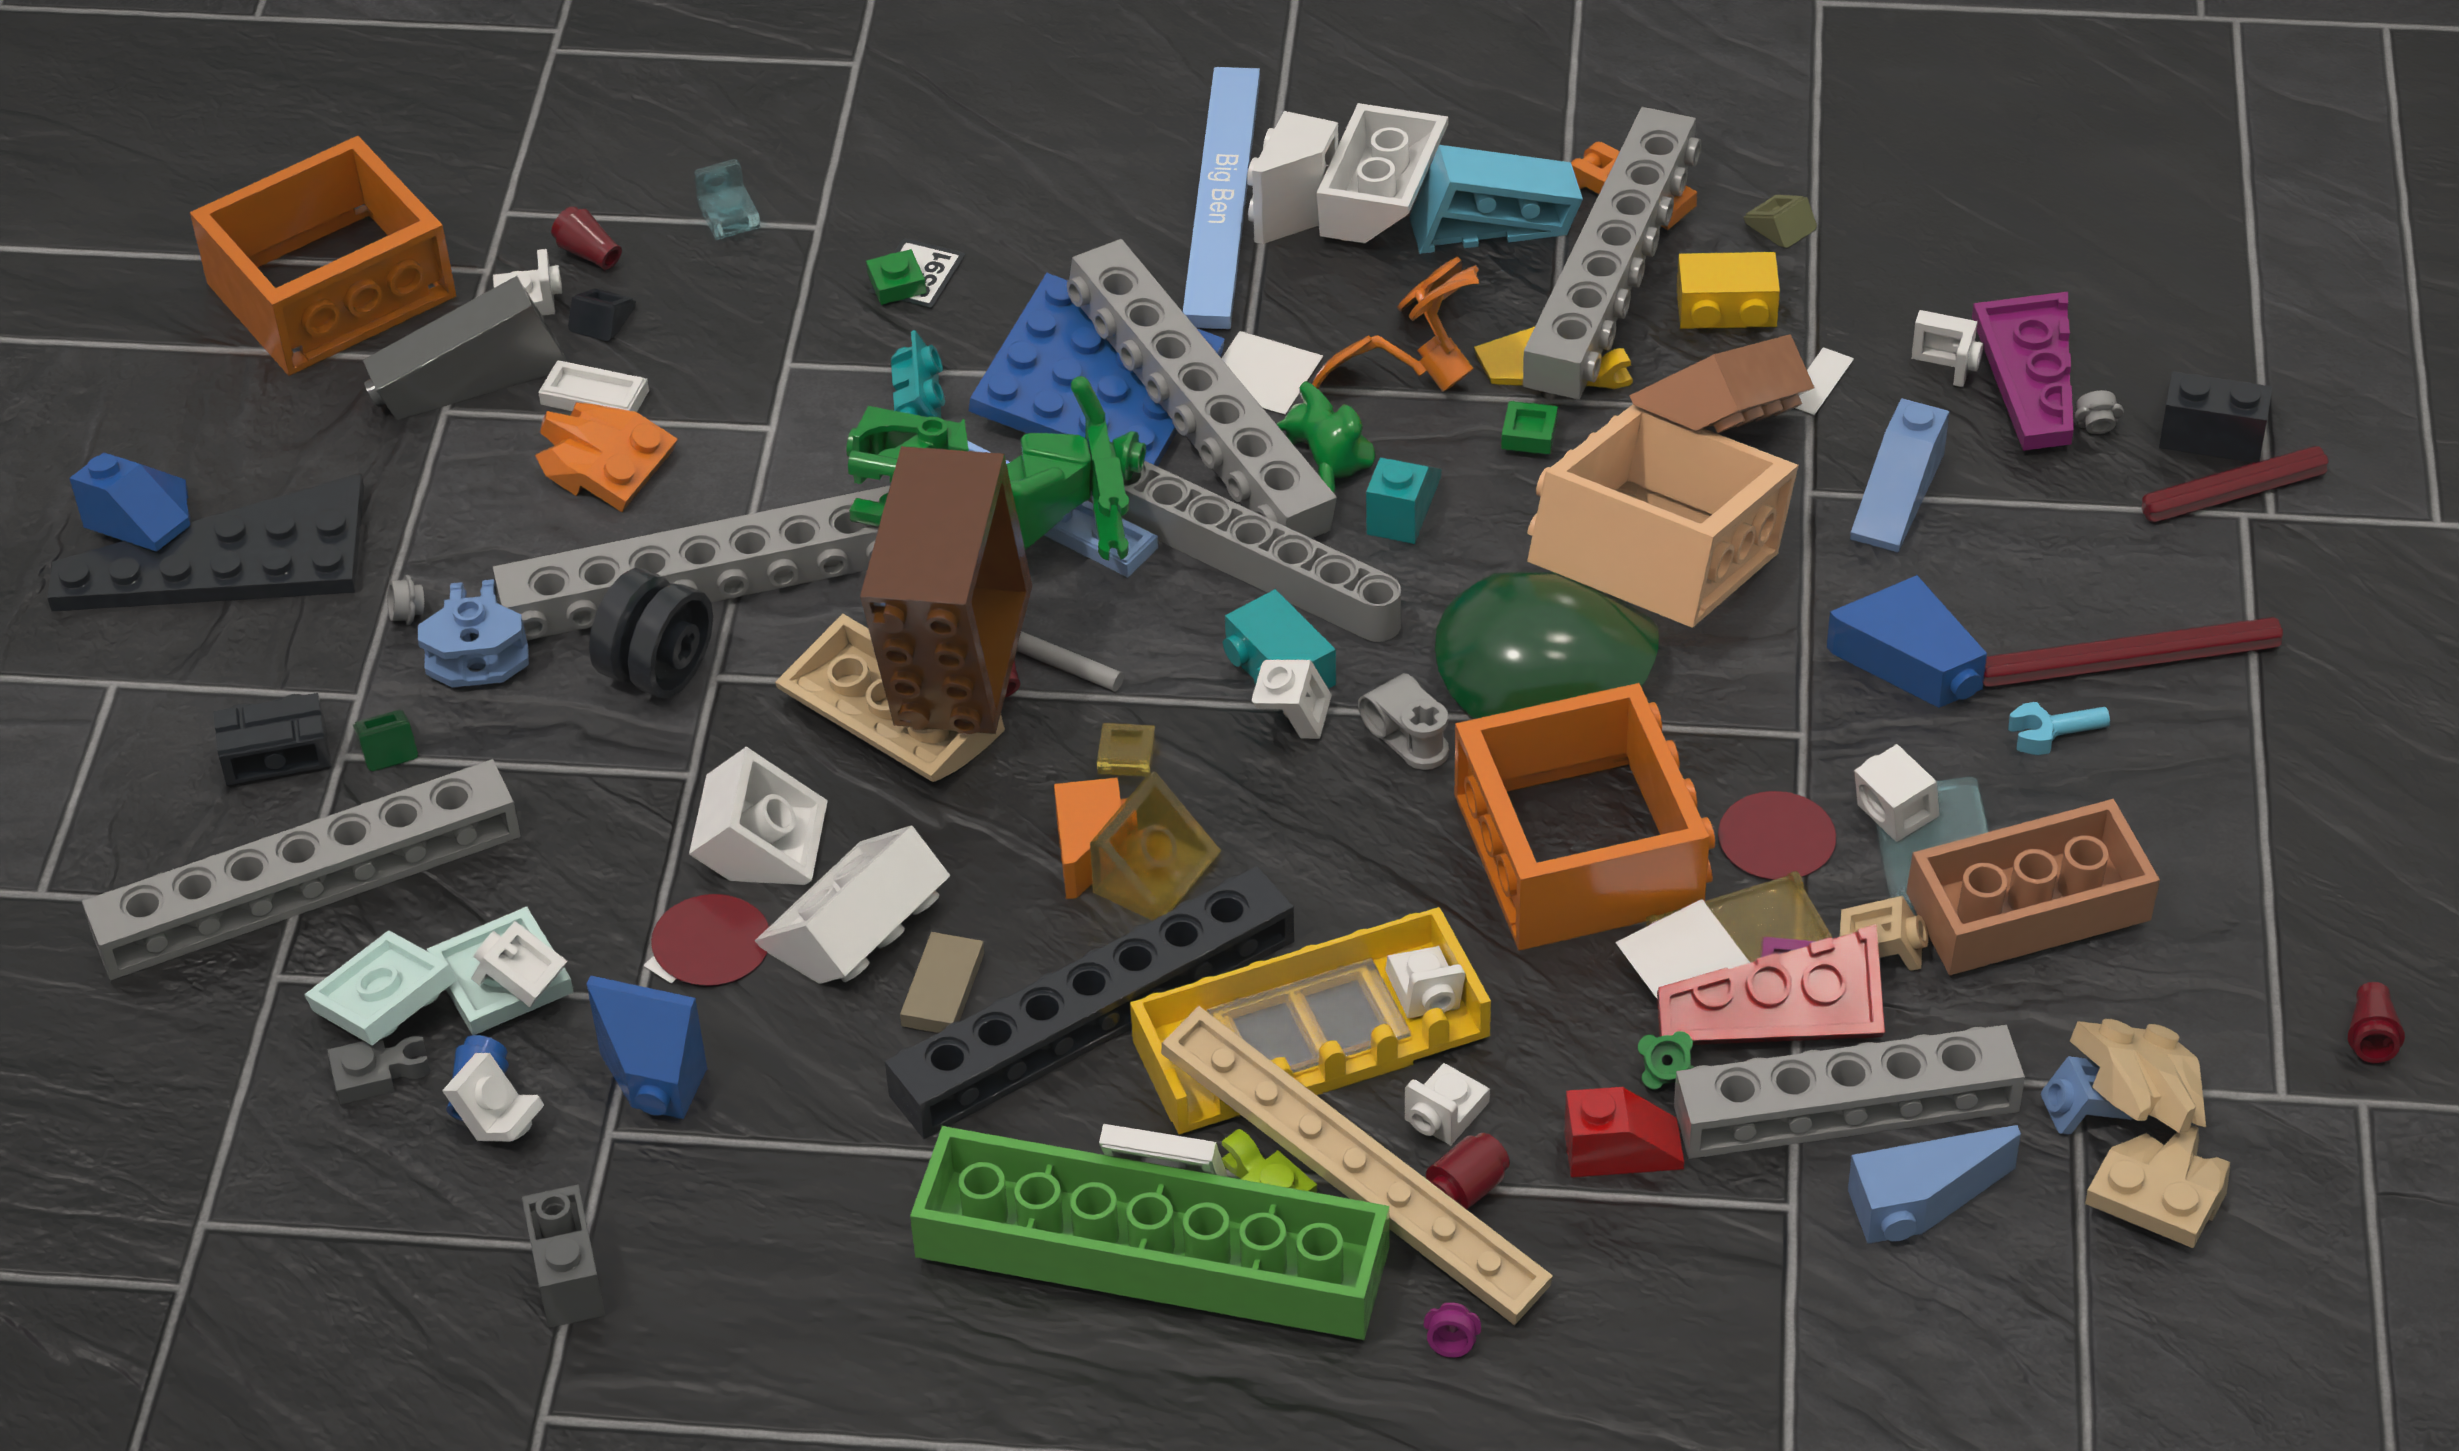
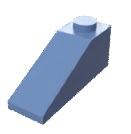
M1901 398L1884 434L1851 530V540L1899 552L1944 456L1949 419L1948 410Z
M2018 1125L1852 1155L1848 1192L1867 1244L1886 1240L1901 1241L1913 1235L1923 1234L2013 1171L2016 1167L2021 1135Z

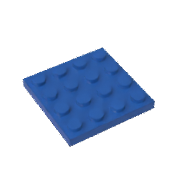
M1046 273L970 397L969 412L1025 433L1075 434L1085 438V416L1070 387L1075 377L1083 376L1089 380L1105 412L1109 441L1112 442L1113 439L1130 431L1138 432L1139 442L1146 444L1145 461L1158 467L1178 432L1172 418L1159 403H1155L1150 398L1146 386L1137 375L1123 365L1119 353L1110 342L1099 336L1092 320L1083 309L1072 303L1067 292L1068 280ZM1197 329L1216 353L1221 356L1225 339Z

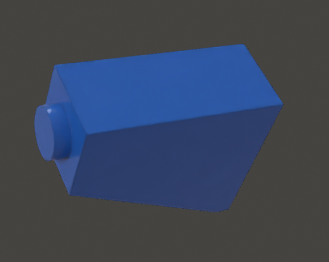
M1917 575L1830 611L1826 648L1833 655L1938 708L1959 699H1967L1983 689L1987 653Z

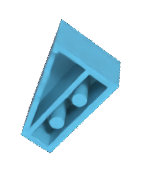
M1439 145L1409 218L1419 253L1424 254L1435 252L1436 245L1462 242L1464 248L1478 247L1479 240L1507 237L1508 243L1567 235L1583 198L1571 162Z

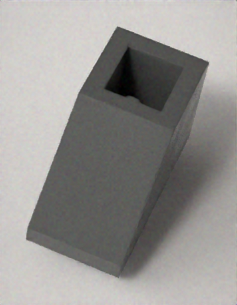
M579 1184L522 1196L548 1328L606 1316Z

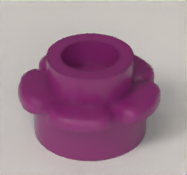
M1444 1303L1439 1309L1433 1308L1429 1310L1424 1318V1328L1428 1329V1344L1436 1353L1442 1356L1459 1357L1465 1355L1476 1343V1335L1481 1333L1479 1317L1462 1304Z

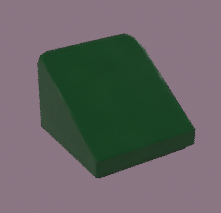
M399 709L357 721L353 724L365 764L370 771L411 761L418 757L411 725L403 710Z

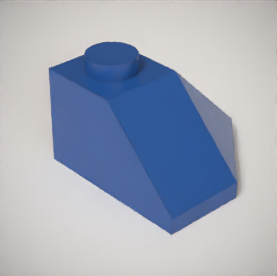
M102 453L92 458L85 467L69 478L84 528L158 551L191 525L187 506V499L189 497L186 479L107 453Z

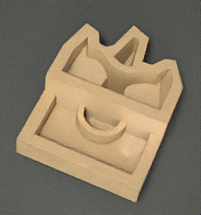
M2103 1019L2102 1024L2077 1021L2070 1042L2100 1067L2092 1088L2113 1106L2137 1121L2147 1120L2148 1115L2155 1117L2178 1133L2189 1131L2191 1123L2206 1127L2200 1064L2198 1058L2178 1042L2179 1035L2156 1024H2149L2146 1029L2131 1028L2127 1024L2113 1019Z
M2191 1125L2189 1131L2176 1132L2165 1145L2145 1133L2113 1146L2109 1150L2087 1190L2085 1204L2194 1248L2208 1220L2213 1221L2227 1194L2230 1162L2219 1157L2203 1159L2197 1156L2199 1128Z

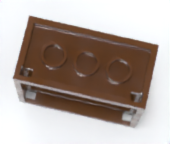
M901 446L860 594L893 725L912 727L913 730L928 728L952 730L962 734H974L976 732L996 734L1032 590V581L1005 455L1003 453ZM874 602L885 603V606L874 605Z

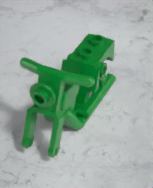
M1077 376L1072 380L1070 387L1085 416V438L1075 434L1027 433L1021 438V455L1007 463L1024 548L1026 550L1058 524L1067 513L1083 502L1088 501L1092 492L1093 512L1099 540L1098 553L1100 557L1109 561L1110 549L1115 548L1120 560L1128 555L1129 542L1125 538L1121 517L1129 511V497L1125 493L1123 480L1129 481L1133 472H1141L1145 461L1146 444L1139 442V435L1136 431H1130L1110 442L1105 412L1089 380L1086 377ZM868 406L857 428L853 427L848 436L846 447L847 457H849L848 474L853 475L854 483L862 484L867 478L880 480L882 475L890 476L891 482L901 446L969 451L965 419H962L961 423L946 421L939 417H925ZM888 493L882 495L879 498V502L855 498L849 510L850 521L879 527Z

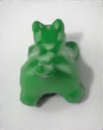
M1305 381L1299 387V392L1304 402L1293 405L1285 419L1276 425L1281 431H1286V437L1293 445L1304 442L1309 445L1313 458L1319 468L1318 475L1335 494L1334 478H1350L1357 471L1369 469L1374 464L1375 449L1372 443L1361 435L1363 430L1362 421L1353 408L1343 404L1334 413L1332 404L1321 391Z

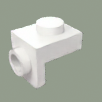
M1919 310L1915 322L1911 359L1955 367L1953 386L1964 387L1968 371H1978L1982 356L1983 343L1975 341L1977 321Z

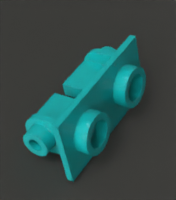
M916 330L911 331L912 346L899 348L891 358L892 383L896 390L893 392L894 411L942 418L941 406L945 405V396L939 384V373L943 371L942 361L936 348L933 345L927 346Z

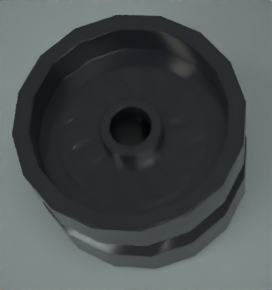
M640 568L630 569L620 575L613 583L598 607L591 628L589 643L592 666L602 675L620 682H632L639 690L659 698H671L682 691L690 682L705 657L711 639L714 618L710 599L704 592L683 584H670L666 577Z

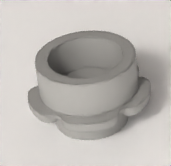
M2104 390L2093 391L2081 396L2077 400V411L2074 418L2078 427L2086 428L2091 434H2103L2111 431L2116 426L2118 418L2123 416L2124 409L2122 405L2117 404L2116 396L2112 392Z
M404 575L403 580L389 581L387 605L391 621H406V625H411L415 615H423L422 585H414L410 575Z

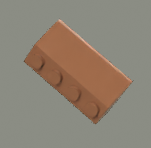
M1791 334L1714 354L1629 396L1633 405L1697 431L1714 426L1716 432L1720 433L1735 426L1740 427L1754 420L1757 422L1772 415L1777 416L1802 404L1799 395L1815 387Z

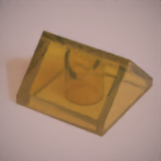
M1156 771L1147 775L1090 842L1093 893L1152 921L1172 911L1221 852L1219 847Z

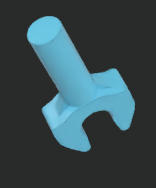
M2030 702L2019 706L2010 713L2008 730L2022 731L2033 729L2018 734L2016 749L2028 754L2043 755L2051 752L2052 741L2056 736L2109 727L2110 716L2106 707L2049 715L2037 702Z

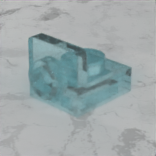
M737 159L694 171L698 207L716 240L760 228L759 213L744 187L742 169Z

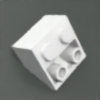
M1284 111L1275 129H1268L1264 139L1263 151L1259 158L1254 157L1251 160L1247 173V184L1253 186V197L1249 205L1248 219L1254 222V242L1265 244L1319 226L1317 190L1338 147V122Z

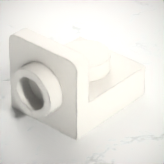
M547 249L537 250L538 270L514 271L493 275L494 288L518 276L542 316L555 314L554 294H562V283L559 265L550 266Z
M1265 660L1261 665L1252 702L1257 709H1283L1284 715L1290 720L1300 738L1320 739L1332 695L1311 660Z
M514 921L502 936L493 931L478 948L473 957L480 963L471 980L480 986L490 976L527 1006L531 1007L562 971L567 961L518 922Z
M1439 946L1388 955L1385 971L1407 1018L1423 1016L1428 1010L1433 1008H1441L1443 1012L1459 1009L1466 974L1459 964L1448 966Z
M475 1053L442 1090L477 1141L510 1142L520 1138L530 1129L532 1125L531 1120L544 1106L538 1095H519L490 1053Z
M1443 1063L1425 1084L1412 1079L1405 1087V1120L1410 1122L1420 1133L1428 1136L1433 1135L1443 1142L1452 1145L1487 1106L1490 1099V1088Z

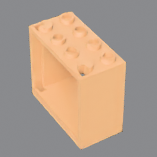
M1632 404L1618 416H1613L1609 423L1596 433L1592 432L1587 440L1574 450L1570 449L1552 467L1545 468L1540 475L1536 486V495L1540 497L1538 511L1531 520L1527 534L1532 536L1527 562L1693 628L1778 554L1799 465L1706 429L1695 431Z

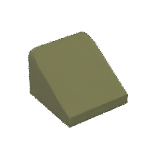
M1775 195L1746 213V216L1743 217L1747 225L1783 248L1790 247L1817 228L1808 198L1803 196Z

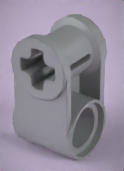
M1403 673L1359 698V713L1366 727L1373 735L1381 738L1397 752L1408 765L1413 768L1427 770L1439 767L1446 762L1449 756V746L1443 737V731L1448 725V711L1442 704L1423 690L1412 676Z

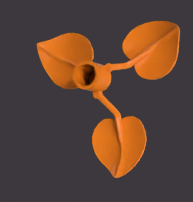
M1455 257L1440 266L1427 279L1414 287L1397 306V309L1401 312L1417 300L1418 304L1410 312L1409 318L1414 321L1424 313L1435 334L1432 339L1417 350L1423 357L1420 361L1381 336L1376 335L1371 338L1368 335L1344 348L1329 359L1316 375L1312 385L1319 389L1326 376L1346 361L1370 350L1381 348L1412 367L1418 376L1427 371L1442 392L1451 388L1474 370V368L1451 337H1448L1437 313L1442 300L1459 288L1470 284H1479L1477 276L1478 267L1475 265L1462 271V261L1459 257Z

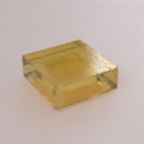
M1103 723L1097 758L1098 774L1150 777L1155 744V725Z

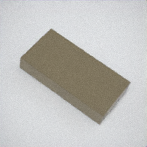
M931 932L900 1013L902 1027L939 1033L951 1023L960 1021L985 954L984 941Z

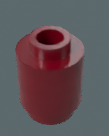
M1479 1133L1477 1136L1465 1137L1432 1164L1426 1171V1179L1468 1210L1503 1181L1505 1171L1510 1166V1159L1505 1148L1496 1138L1487 1133Z

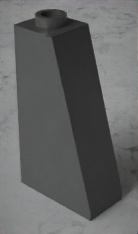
M515 276L363 359L370 375V379L365 381L364 385L378 408L386 404L395 419L400 420L549 375L557 360L568 361L554 333L518 276Z

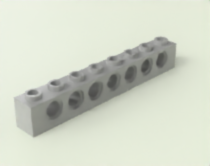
M1641 107L1524 349L1523 387L1580 400L1588 381H1596L1601 366V353L1603 349L1610 350L1616 333L1617 318L1624 319L1626 317L1631 300L1632 286H1640L1644 276L1646 256H1654L1659 242V229L1661 225L1668 226L1671 220L1675 195L1682 196L1685 190L1688 167H1695L1698 162L1702 142L1701 139L1695 138L1696 118Z
M1119 239L1072 257L1070 277L1067 281V292L1072 303L1083 309L1092 320L1099 336L1110 342L1119 353L1123 365L1137 375L1146 386L1150 398L1155 403H1159L1172 418L1176 430L1181 435H1186L1199 451L1203 463L1208 468H1213L1226 484L1230 496L1236 502H1240L1245 508L1309 538H1314L1330 531L1337 500L1336 495L1126 243Z
M890 486L493 566L500 605L522 615L526 639L532 640L592 627L598 607L608 589L620 575L632 568L645 569L666 577L670 584H683L704 592L711 602L866 571L879 527L851 522L849 510L855 498L879 502V498L889 492Z
M491 759L127 886L107 891L101 895L83 900L82 904L93 939L111 981L521 837L514 801L494 760Z

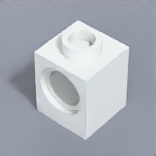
M1898 744L1880 755L1870 757L1862 766L1854 770L1858 806L1896 842L1939 817L1937 781Z

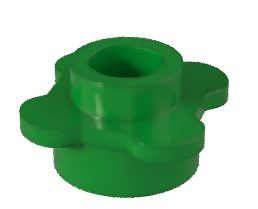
M1677 1031L1673 1035H1664L1658 1038L1654 1035H1646L1641 1038L1638 1043V1052L1644 1057L1645 1071L1642 1073L1641 1079L1647 1088L1657 1090L1663 1084L1675 1083L1676 1071L1694 1068L1690 1061V1049L1693 1046V1040L1690 1035L1683 1031ZM1668 1055L1672 1058L1673 1062L1671 1065H1664L1662 1058Z

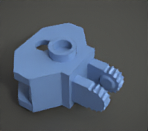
M494 579L482 581L480 597L467 598V592L462 582L451 583L450 599L444 600V608L418 625L419 647L424 649L425 652L424 668L427 676L450 687L502 683L529 665V648L522 615L498 604L497 588ZM469 668H472V669H482V670L477 671V672H473V671H470Z

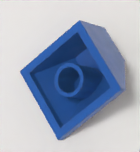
M590 975L587 989L600 1055L632 1108L641 1109L651 1115H668L684 1119L707 1070L696 998Z

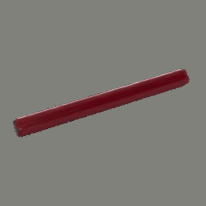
M2268 617L1987 656L1983 686L1988 688L2277 648L2282 644L2283 630L2279 619Z

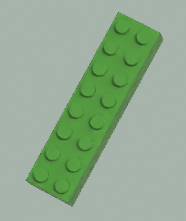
M942 1126L910 1215L916 1258L1365 1340L1389 1251V1206L946 1126Z

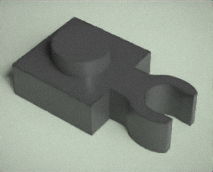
M420 1036L406 1038L396 1046L386 1049L383 1039H380L374 1045L361 1041L327 1049L340 1105L395 1092L392 1079L399 1077L417 1079L431 1073L427 1056L411 1059L415 1056L427 1054L423 1037Z

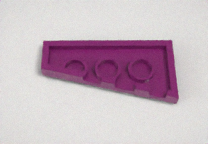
M2068 291L1973 303L1972 320L1977 321V333L1981 343H1983L1984 351L2022 449L2031 450L2072 444L2073 405L2072 386L2070 385L2071 354L2069 353Z

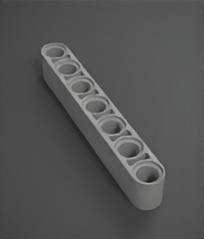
M1144 461L1141 472H1133L1129 481L1123 480L1125 493L1129 497V511L1121 517L1157 535L1158 541L1267 593L1276 589L1290 604L1373 642H1383L1392 639L1399 633L1401 629V586L1391 575L1149 462Z

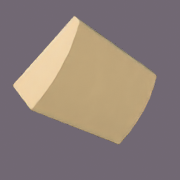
M842 614L775 682L779 690L932 782L942 779L966 765L1005 730L1001 715L996 734L977 732L974 734H962L952 730L928 728L913 730L912 727L894 726L869 629L845 614Z

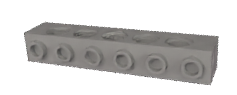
M2007 1025L1986 1028L1973 1027L1965 1031L1937 1035L1922 1034L1908 1039L1880 1043L1865 1042L1851 1047L1823 1051L1809 1050L1801 1054L1773 1058H1753L1745 1062L1716 1066L1702 1065L1688 1070L1676 1071L1674 1109L1688 1159L2015 1113L2020 1111L2025 1076Z

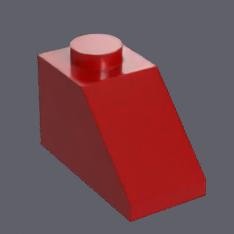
M1624 1087L1566 1091L1564 1133L1571 1177L1684 1170V1157L1678 1121L1675 1116Z

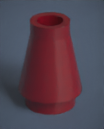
M575 206L568 207L558 215L552 225L551 234L556 239L559 248L595 263L604 270L612 268L622 254V248L610 238L587 209H578Z
M2368 982L2361 985L2356 992L2357 1001L2348 1032V1043L2361 1059L2371 1063H2382L2391 1060L2397 1055L2404 1043L2405 1032L2391 1001L2388 987L2379 982Z

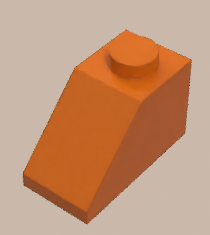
M1118 777L1054 784L1066 899L1078 898L1125 853L1124 831L1134 830L1131 798L1120 799Z

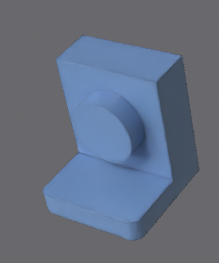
M2068 1056L2041 1092L2044 1104L2060 1134H2072L2086 1115L2133 1119L2113 1106L2092 1088L2100 1067L2091 1059Z

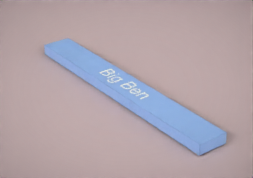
M1214 67L1183 313L1196 328L1231 329L1248 187L1247 173L1251 162L1260 86V68Z

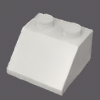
M745 747L706 775L689 855L729 881L806 885L812 881L828 800L748 747Z

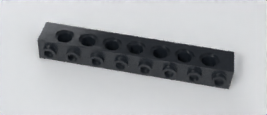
M1258 866L1238 876H1232L1214 889L1193 900H1186L1180 903L1174 910L1155 920L1136 926L1128 934L1101 948L1092 949L1077 961L1056 972L1043 975L1035 983L1008 997L997 999L989 1007L962 1021L951 1023L943 1031L919 1044L902 1049L894 1057L885 1061L889 1097L920 1136L926 1139L939 1132L942 1126L948 1127L1132 1029L1130 1002L1143 999L1153 993H1162L1185 986L1205 977H1214L1249 966L1295 942L1294 906Z

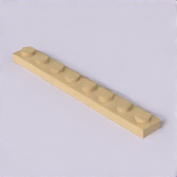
M1200 1006L1162 1042V1055L1348 1198L1389 1206V1229L1512 1324L1516 1325L1551 1286L1552 1274Z

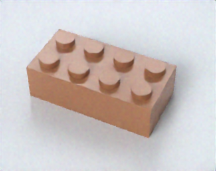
M2114 799L1913 852L1906 893L1916 913L1923 918L1928 936L1948 974L1953 975L2151 921L2160 879Z

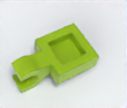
M1237 1129L1222 1141V1146L1229 1151L1222 1158L1224 1166L1242 1180L1317 1193V1184L1278 1150L1265 1160L1255 1142L1241 1129Z

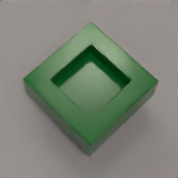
M912 249L866 260L868 277L881 305L926 293L925 278Z
M1509 401L1502 430L1501 449L1551 454L1557 425L1558 406Z

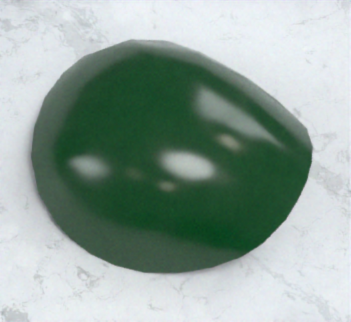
M1500 572L1478 581L1458 594L1445 608L1436 628L1435 654L1438 671L1450 695L1472 718L1477 719L1640 683L1642 687L1649 676L1658 652L1659 631L1651 617L1626 601L1552 572Z

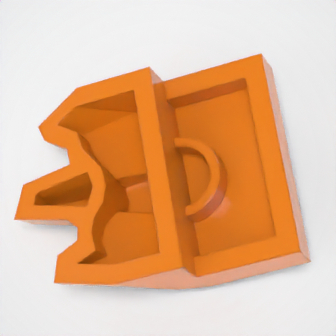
M576 402L571 416L550 411L546 412L542 420L540 433L555 446L539 452L535 457L545 476L577 496L585 488L620 512H623L673 452L678 439L637 412Z

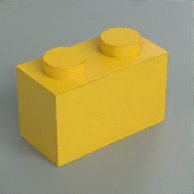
M1775 252L1679 254L1677 300L1680 329L1777 327L1780 288Z

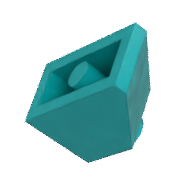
M1380 457L1366 491L1367 535L1415 544L1441 479L1442 469Z

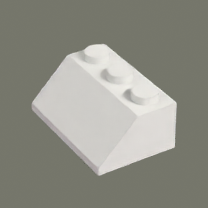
M1358 103L1317 190L1320 236L1366 243L1408 215L1446 131L1448 117Z
M912 825L860 841L769 926L755 942L770 955L819 984L839 978L843 982H847L859 975L869 965L870 962L866 958L869 953L877 946L878 948L887 946L903 933L905 928L901 923L911 913L914 915L921 913L939 898L936 889L950 877V874Z

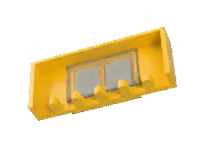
M1440 907L1421 913H1412L1392 922L1369 929H1360L1350 935L1317 945H1308L1295 952L1266 961H1256L1240 969L1214 977H1205L1197 982L1162 993H1153L1143 999L1130 1002L1133 1043L1178 1134L1240 1115L1161 1054L1162 1042L1198 1006L1315 1095L1413 1065V1060L1490 1036L1491 1000ZM1439 946L1448 966L1459 964L1466 974L1459 1009L1443 1012L1441 1008H1433L1428 1010L1423 1016L1407 1018L1385 971L1388 955Z

